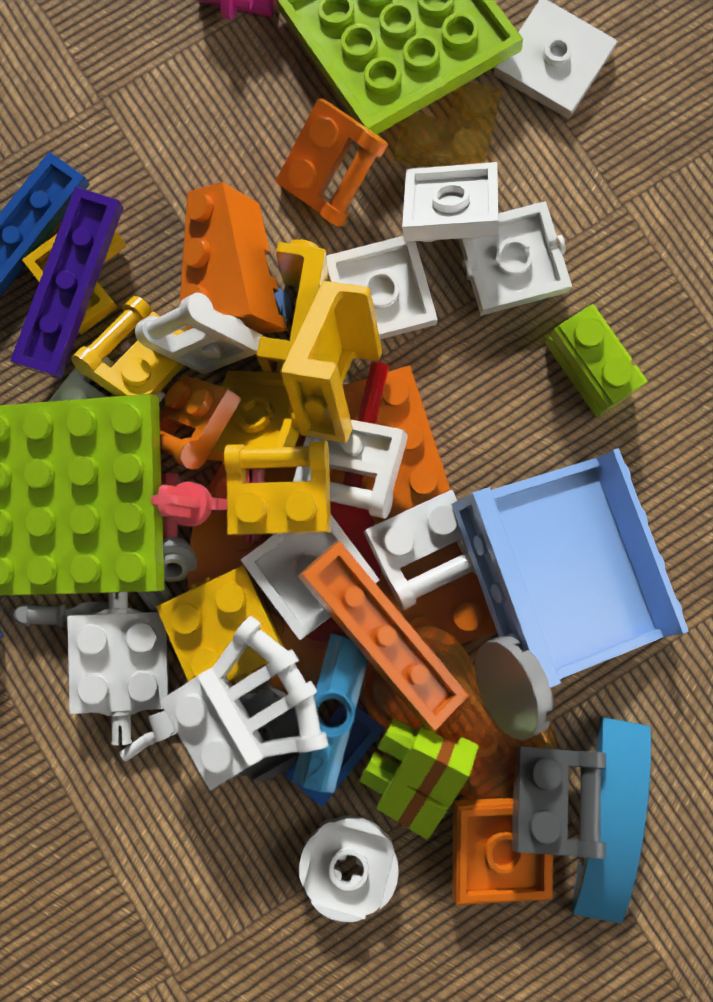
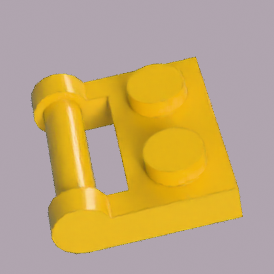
M138 296L131 297L123 305V313L89 347H81L71 357L72 363L82 374L114 396L157 395L184 366L143 346L138 340L111 368L102 362L136 327L138 322L149 316L160 317L152 311L145 300ZM178 330L173 332L172 334L177 336L183 333V331Z
M311 441L310 445L306 447L245 449L243 444L226 445L224 465L227 472L228 535L331 533L330 467L327 441ZM309 466L311 468V481L247 483V469Z

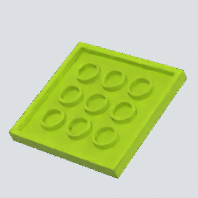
M276 0L279 12L353 119L376 135L522 51L523 46L522 36L494 0Z
M140 394L0 405V596L152 592L165 590L163 515L159 514L158 507L151 505L152 495H158L159 487L162 486L159 396Z

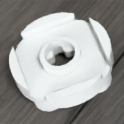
M346 815L327 819L309 836L304 845L299 864V877L302 887L304 886L306 894L317 911L335 921L357 922L365 919L366 915L374 913L379 907L381 909L391 899L398 881V860L391 838L376 823L366 818ZM347 855L355 856L356 864L363 867L362 873H353L350 881L342 879V870L335 867L337 860H345Z

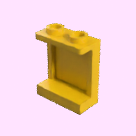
M297 239L292 240L290 244L278 242L276 255L283 284L299 287L290 341L260 336L257 358L263 372L281 373L280 371L322 282L329 281L326 249H321L315 243L307 240Z
M323 281L280 371L301 435L347 444L353 426L342 383L353 359L361 358L379 361L382 354L370 288L366 286Z

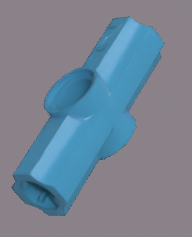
M330 634L316 687L317 693L314 695L320 731L326 732L328 746L319 750L299 752L292 782L301 785L303 788L318 792H335L368 665V659L348 636ZM337 699L345 705L347 716L341 723L329 724L321 718L319 705L324 700Z

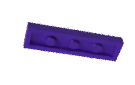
M78 187L74 188L10 360L16 366L61 380L123 211V206L119 200Z

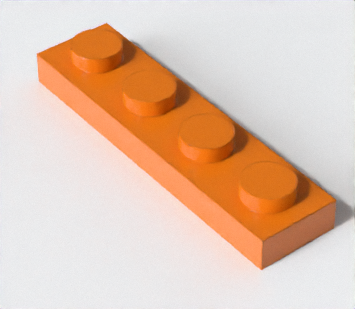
M340 541L333 543L297 576L427 730L436 731L469 696Z

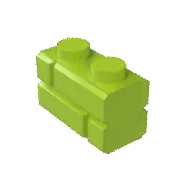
M594 304L589 305L558 325L545 342L596 418L633 395L648 382L638 366L631 364V356Z

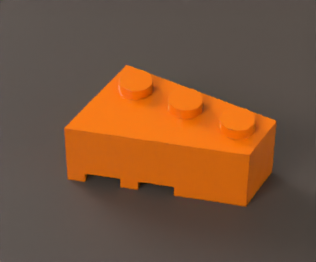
M224 182L188 191L180 303L184 298L194 293H201L209 298L214 310L223 315H230L241 319L246 327L260 334L287 330L285 317L279 315L274 293L279 291L275 277L270 275L266 255L270 253L259 203ZM188 325V326H186V327H184V328H182V329H185V330L188 331V330L192 329L193 327H191V326Z

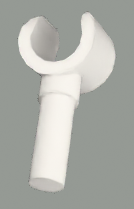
M165 710L148 716L152 731L144 734L120 751L119 754L124 761H128L149 745L177 734Z

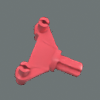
M248 469L247 483H264L265 470ZM161 473L162 486L159 487L158 495H152L151 505L158 507L159 514L163 515L164 539L178 537V525L194 527L205 522L210 514L227 513V499L212 498L207 488L198 483L183 482L178 484L179 474ZM264 534L245 535L244 543L265 542Z

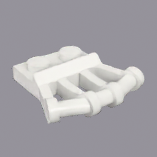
M253 616L248 617L233 636V640L212 668L201 673L198 677L160 700L161 705L209 790L214 789L264 757L292 752H309L328 746L326 732L320 731L314 697L317 690L312 681L306 683L295 665L299 660L293 649L287 651L261 630L262 624ZM248 646L269 662L266 666L234 686L231 685L227 678L228 673ZM278 675L288 695L255 716L250 717L240 698ZM295 706L300 735L264 741L258 729Z

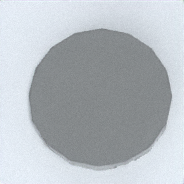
M500 636L487 641L478 649L475 659L476 681L481 698L490 716L500 729L512 738L526 740L548 729L550 721L546 720V713L552 711L553 696L548 678L536 656L530 650L522 652L516 646L520 641L515 638Z

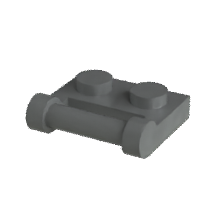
M524 746L515 747L512 851L606 859V842H601V769H606V753ZM569 767L581 768L580 840L568 839Z

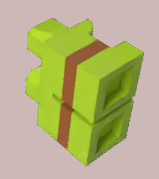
M393 718L378 748L395 757L399 762L396 764L374 751L359 782L381 794L376 807L377 810L428 840L447 812L448 807L451 806L469 778L479 745L461 736L455 744L435 734V731L427 730L422 723L417 730Z

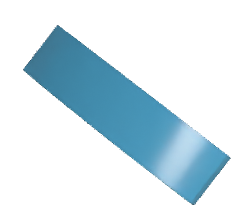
M600 717L595 752L606 753V769H601V842H606V859L584 857L583 863L578 862L571 912L574 915L622 924L635 883L645 830L651 767V726Z

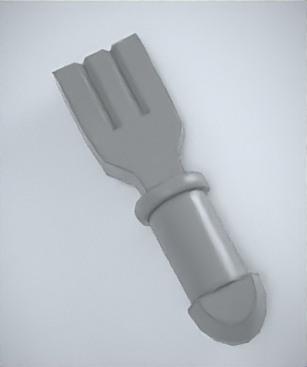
M86 602L80 603L72 609H67L65 604H60L59 606H35L29 603L18 606L14 610L13 617L18 624L23 626L58 625L62 628L65 627L66 622L68 623L67 616L96 614L109 609V603Z

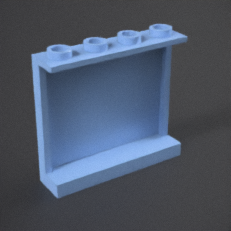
M619 448L597 458L493 490L489 487L475 491L452 503L498 636L513 637L520 641L516 646L522 652L530 650L539 660L548 678L550 688L561 684L560 679L633 649L663 637L689 632L683 617L681 604L674 594L665 570L664 560L658 552L648 526L647 515L640 505L631 481L630 471L624 463Z

